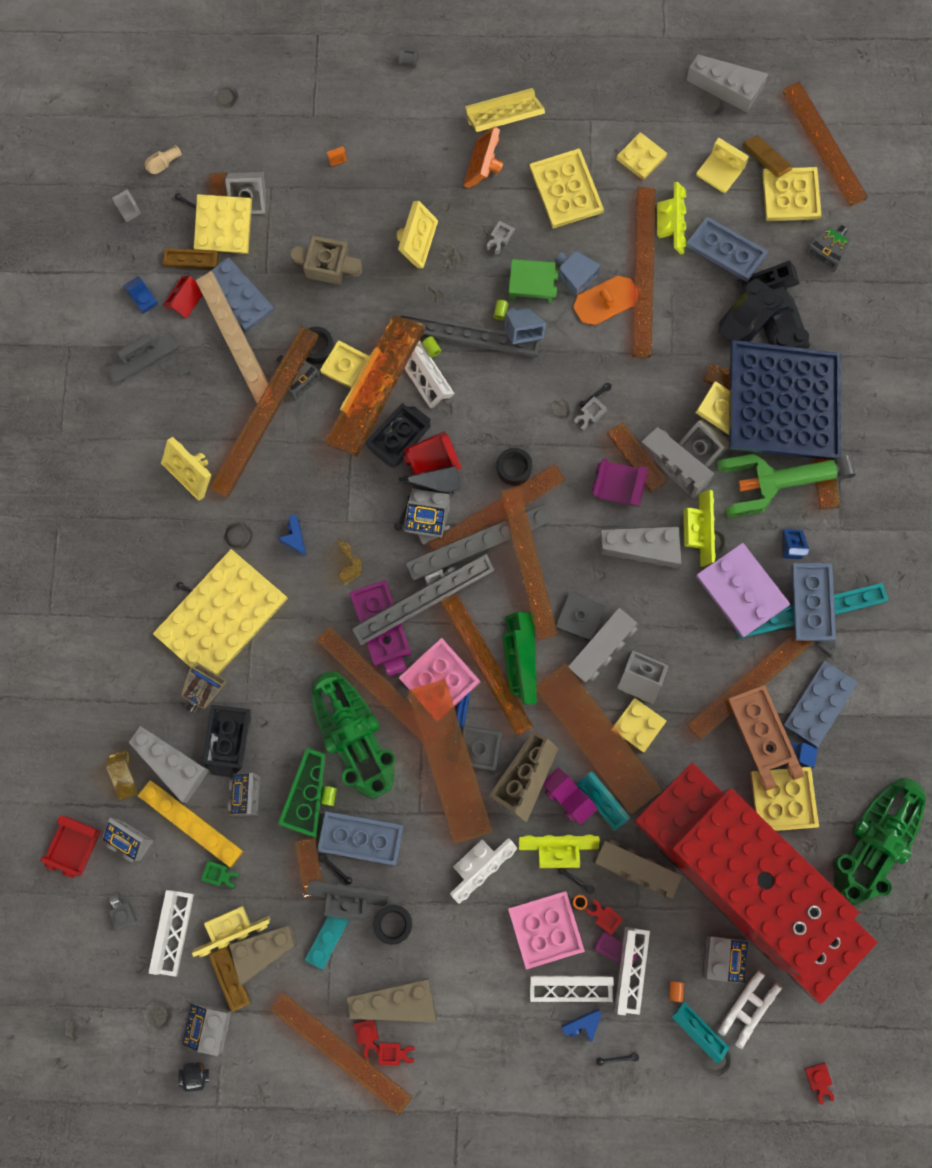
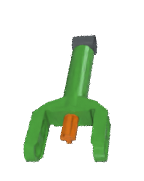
M755 454L727 458L717 462L718 471L726 473L756 467L757 478L739 481L740 492L759 489L761 499L736 503L726 508L728 518L764 512L781 488L836 479L837 475L839 479H848L856 475L852 456L836 458L835 462L831 460L780 470L773 469L765 460Z

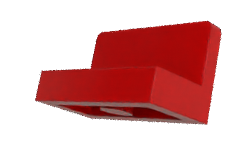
M181 276L163 306L168 310H175L184 318H188L203 294L192 277Z

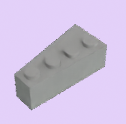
M698 54L689 67L686 81L747 113L764 88L768 74Z

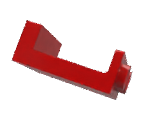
M445 431L403 449L405 464L407 467L410 466L413 471L410 475L444 467L456 466L457 471L462 469L450 438Z
M60 815L56 822L60 825L45 857H41L40 861L44 862V867L55 871L58 868L63 870L62 874L67 877L74 878V875L82 876L101 830L70 817Z

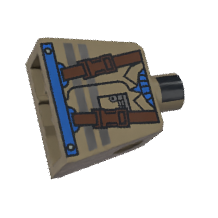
M197 662L190 667L181 693L182 697L189 700L185 708L192 713H196L198 707L206 709L229 681Z

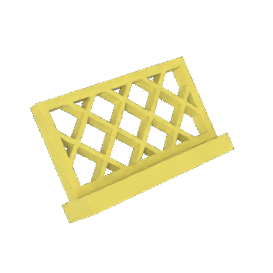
M533 88L465 106L468 124L472 125L476 132L545 114L544 107L535 97Z

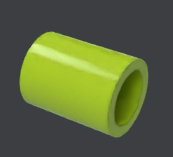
M496 301L494 319L505 320L509 305L507 301Z
M432 336L422 342L431 358L441 353V348Z
M324 786L320 804L334 806L337 788Z

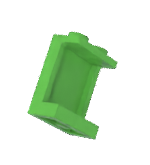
M512 259L509 301H516L517 296L548 299V303H552V297L556 298L557 286H554V281H558L559 270H555L556 263Z

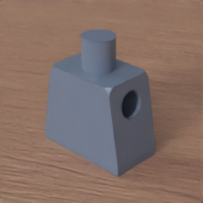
M578 251L574 252L570 257L561 252L555 260L561 265L558 272L559 278L576 297L600 274L601 265Z
M510 308L507 311L504 329L512 344L544 339L546 322L530 309L516 310L515 308Z

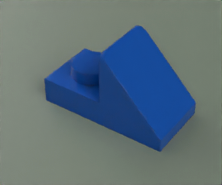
M139 276L123 285L143 314L158 305V302Z
M297 515L289 516L290 522L287 523L288 531L291 535L282 536L278 539L282 544L299 554L307 555Z
M783 529V557L802 559L803 555H808L809 547L803 530Z
M790 742L800 766L814 768L817 748L806 743L797 744Z
M596 1009L561 1025L565 1036L568 1034L570 1037L581 1033V1028L584 1027L592 1043L601 1012L599 1009Z

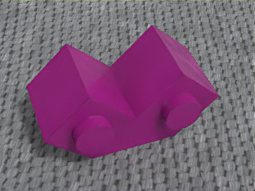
M559 767L544 781L545 795L551 801L554 799L566 811L564 815L571 822L575 820L582 825L598 809L591 799Z

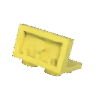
M718 138L712 153L698 170L696 176L721 192L726 193L744 170L749 156Z

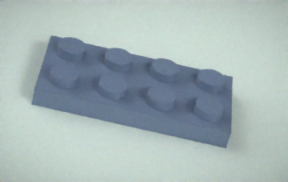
M706 217L686 243V247L746 282L768 256V251L709 217Z
M229 257L211 270L239 325L246 332L274 311L273 306Z
M793 563L791 568L795 641H835L836 628L832 564Z
M823 661L786 719L783 727L815 748H818L858 682L828 662Z
M325 811L317 851L397 866L404 825Z

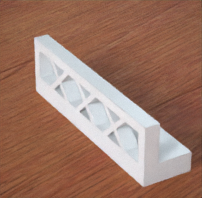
M417 335L405 336L393 348V352L430 408H434L442 399L451 398L455 394ZM403 346H405L407 349L406 357H404L400 352V349ZM411 360H414L416 363V371L411 369ZM421 375H424L426 378V386H423L420 382ZM430 390H434L437 395L433 401L430 398Z
M166 890L149 974H163L175 977L178 975L194 894ZM178 896L188 898L187 905L182 910H179L176 905ZM179 915L183 925L176 931L172 926V921ZM175 936L179 944L178 948L171 952L167 944L168 940ZM168 957H171L174 961L173 971L162 969L164 960Z
M629 927L624 929L614 1009L618 1015L626 1016V1013L640 1015L650 935L649 930ZM636 934H643L644 941L636 948L634 945ZM638 953L641 957V964L633 968V955ZM635 973L639 981L638 985L631 989L629 987L630 976ZM631 994L636 999L635 1009L627 1008V1000Z
M530 976V1002H613V976ZM534 986H545L549 990L543 997H534ZM557 986H565L569 992L564 997H558L553 990ZM577 986H586L590 990L584 997H578L573 992ZM598 986H608V997H599L594 990ZM550 993H552L555 997H547V996H548ZM591 993H593L596 997H588V996H589Z

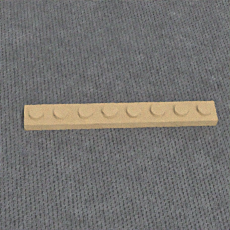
M210 271L197 279L196 282L257 405L261 407L276 397L214 273Z

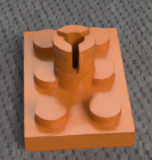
M495 126L476 140L463 184L468 189L475 184L477 185L482 179H486L490 171L497 174L502 169L503 161L495 158V153H493L499 142L498 135L500 129Z

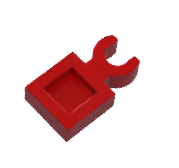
M593 900L592 902L596 905L597 909L592 912L587 908L586 912L592 916L596 915L598 918L595 923L612 935L623 921V918L608 906L602 910L600 903Z
M364 1020L353 1024L358 1044L365 1043V1058H369L368 1050L370 1048L375 1049L376 1055H379V1046L374 1043V1040L379 1039L375 1021Z
M380 1042L379 1065L399 1066L400 1059L407 1063H413L415 1058H408L406 1053L414 1051L415 1047L407 1046L404 1049H400L401 1043Z
M823 1062L804 1068L811 1090H818L816 1095L817 1101L821 1105L824 1104L822 1100L824 1094H828L829 1100L834 1101L833 1093L827 1088V1086L833 1084L826 1063Z

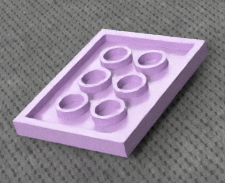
M744 543L696 575V578L742 638L790 605Z

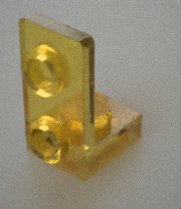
M338 539L336 541L338 546L352 563L351 567L346 566L340 571L341 574L338 575L345 586L363 573L361 568L363 564L357 556L353 558L350 554L352 549L347 542L342 543Z
M127 750L108 756L105 766L120 800L138 794L137 786L128 767L130 756Z

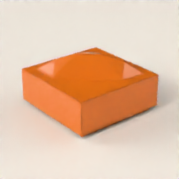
M343 146L327 152L330 166L347 161Z

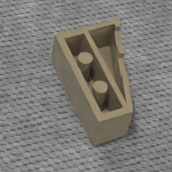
M292 925L229 945L240 986L247 983L297 945Z

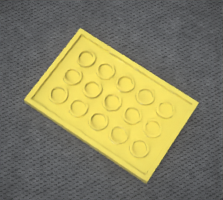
M230 549L153 634L188 666L192 667L198 662L219 675L288 598Z

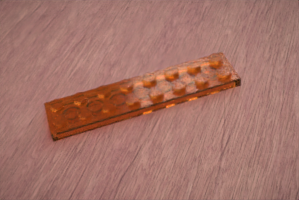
M396 315L392 316L325 441L328 446L356 457L359 455L426 329L423 324Z
M566 663L536 685L537 692L630 814L663 791Z
M439 680L407 690L454 844L493 832L446 680Z

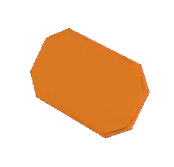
M615 276L579 294L573 308L582 323L597 325L635 306L639 292L631 278Z

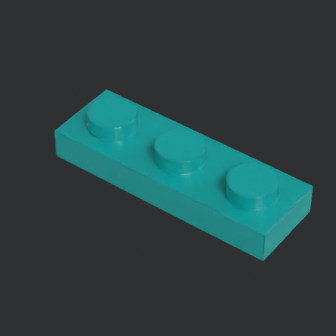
M592 771L576 784L598 808L599 813L614 831L630 819V816Z
M328 916L305 961L323 970L350 919Z
M685 1001L682 1002L672 1015V1018L718 1064L723 1060L730 1047Z

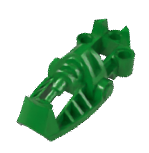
M337 671L325 672L319 675L311 684L314 711L327 751L331 752V754L338 751L347 768L342 774L343 783L371 799L384 795L392 790L396 757L390 750L382 751L373 734L380 730L378 720L375 715H372L369 707L357 690ZM340 684L350 707H343L341 701L337 700L334 691H336L334 685ZM322 691H324L325 695H329L333 702L331 704L334 710L332 715H330L320 695ZM363 740H366L381 770V773L364 781L349 750V747H352L359 763L370 758L362 742ZM387 754L391 755V763L384 765L382 757ZM349 773L356 774L355 782H347V775ZM377 781L383 783V789L379 792L373 790V784Z
M899 778L886 787L871 802L853 827V834L860 838L854 849L848 855H839L833 860V867L835 869L834 887L853 906L868 902L877 896L889 895L892 891V885L886 879V876L895 861L902 865L911 857L912 850L910 847L918 833L926 802L924 788L914 780ZM899 790L903 793L902 798L905 802L901 809L897 810L895 816L888 815L887 812ZM915 803V805H914V807L912 808L910 814L908 815L907 819L905 820V818H906V816H907V814H908L906 811H907L909 805H910V804L913 805V804ZM871 847L862 862L866 868L873 870L881 855L883 857L874 870L876 871L875 875L863 887L854 881L855 878L852 876L868 848ZM843 858L848 862L846 870L841 867V860ZM879 881L883 884L884 887L881 893L878 892L876 889V885ZM851 887L856 891L854 898H850L848 895V890Z

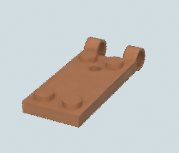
M763 685L727 699L758 771L764 790L768 791L776 788V783L770 770L787 764L788 772L793 780L804 777L803 770L766 686ZM768 744L772 745V752H768L766 750V746Z

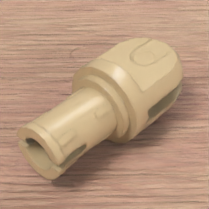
M174 145L165 152H156L146 159L145 169L151 174L163 171L169 167V162L182 155L180 149Z

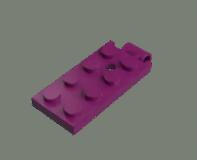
M386 580L349 592L359 622L394 603ZM401 623L366 642L375 668L384 663L388 677L407 670L402 657L406 655L409 657L412 654ZM389 637L390 642L388 644L383 643V638Z

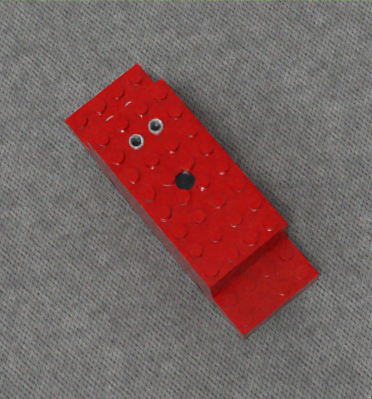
M693 762L688 764L633 821L661 849L660 852L779 970L784 971L816 1003L822 1004L878 943L855 920V917L860 912L732 788L721 791Z

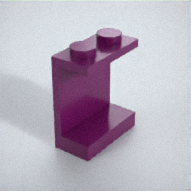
M602 458L601 463H598L596 468V474H598L597 481H594L592 484L591 492H594V497L640 507L648 469L641 466L635 468L616 464Z

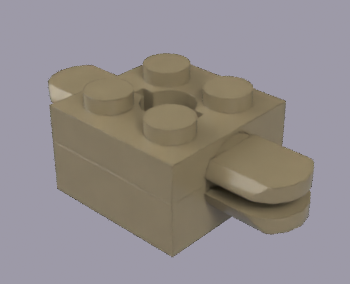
M312 236L309 248L295 246L291 251L294 264L304 266V273L308 279L341 285L344 274L359 276L363 271L361 260L349 256L350 252L347 242Z

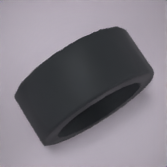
M310 327L299 338V349L303 358L313 364L325 362L334 348L331 334L322 327ZM317 336L325 338L327 348L322 353L311 354L307 351L306 343L310 338Z
M509 448L503 451L498 458L497 474L506 484L512 486L521 485L531 476L532 459L523 449ZM510 457L521 458L526 465L525 472L518 477L509 476L504 471L505 461Z
M398 905L385 906L379 910L373 922L377 938L383 943L390 945L399 944L406 940L413 926L409 912ZM391 912L400 914L405 922L403 932L396 937L387 936L381 928L383 917Z

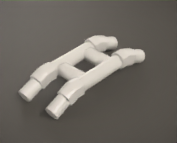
M758 970L749 980L718 1030L721 1035L725 1036L736 1017L747 1024L742 1029L735 1044L743 1049L769 1005L772 1004L783 988L776 982L766 993L763 1000L752 993L765 976V973L761 970ZM747 1000L758 1007L752 1017L741 1010Z

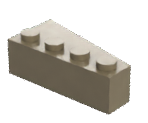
M533 731L488 796L500 806L527 822L559 748L547 737Z
M611 839L608 842L603 841L594 864L667 899H673L682 875L675 873L676 870L666 865L664 867L657 865V861L649 857L644 859L638 856L639 853L630 848L624 850L619 847L620 844Z
M429 978L347 997L350 1019L437 1021Z

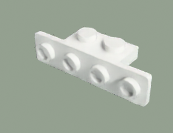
M508 838L500 847L493 851L482 839L453 866L464 881L450 895L459 904L466 900L470 893L481 886L489 875L497 871L506 859L512 857L517 850L515 844Z

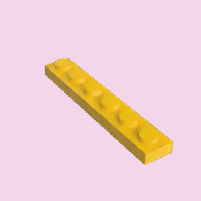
M150 780L138 795V797L230 868L233 867L244 852L154 781Z

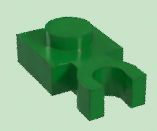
M208 861L201 880L217 886H222V883L225 882L228 887L235 889L236 884H232L230 878L232 876L239 878L240 873H228L227 866Z

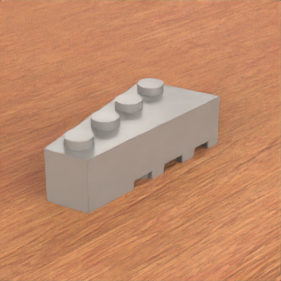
M657 427L640 444L639 448L692 500L709 485L714 473L675 442L666 431Z
M679 527L601 531L600 546L602 555L622 559L627 558L642 563L648 562L658 566L672 567L673 569H679L682 564Z
M618 608L568 668L584 682L589 680L593 682L600 674L598 672L599 668L602 665L604 667L608 665L613 659L610 656L614 651L619 652L625 645L623 641L628 636L631 638L638 630L637 625L639 623L622 608Z
M142 726L138 728L129 741L130 745L182 803L187 804L210 771Z

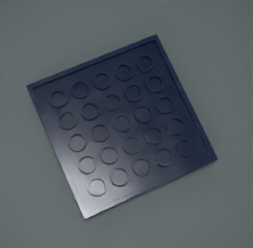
M732 340L730 343L729 449L834 461L836 458L841 457V354Z

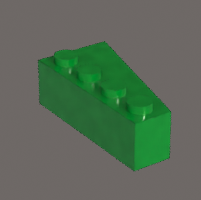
M306 748L278 825L316 838L325 754Z

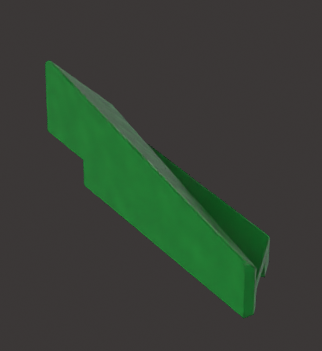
M516 612L505 616L509 632L502 635L509 690L514 696H518L522 700L523 705H534L537 703L534 613Z

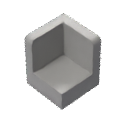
M128 189L112 198L126 222L142 214Z

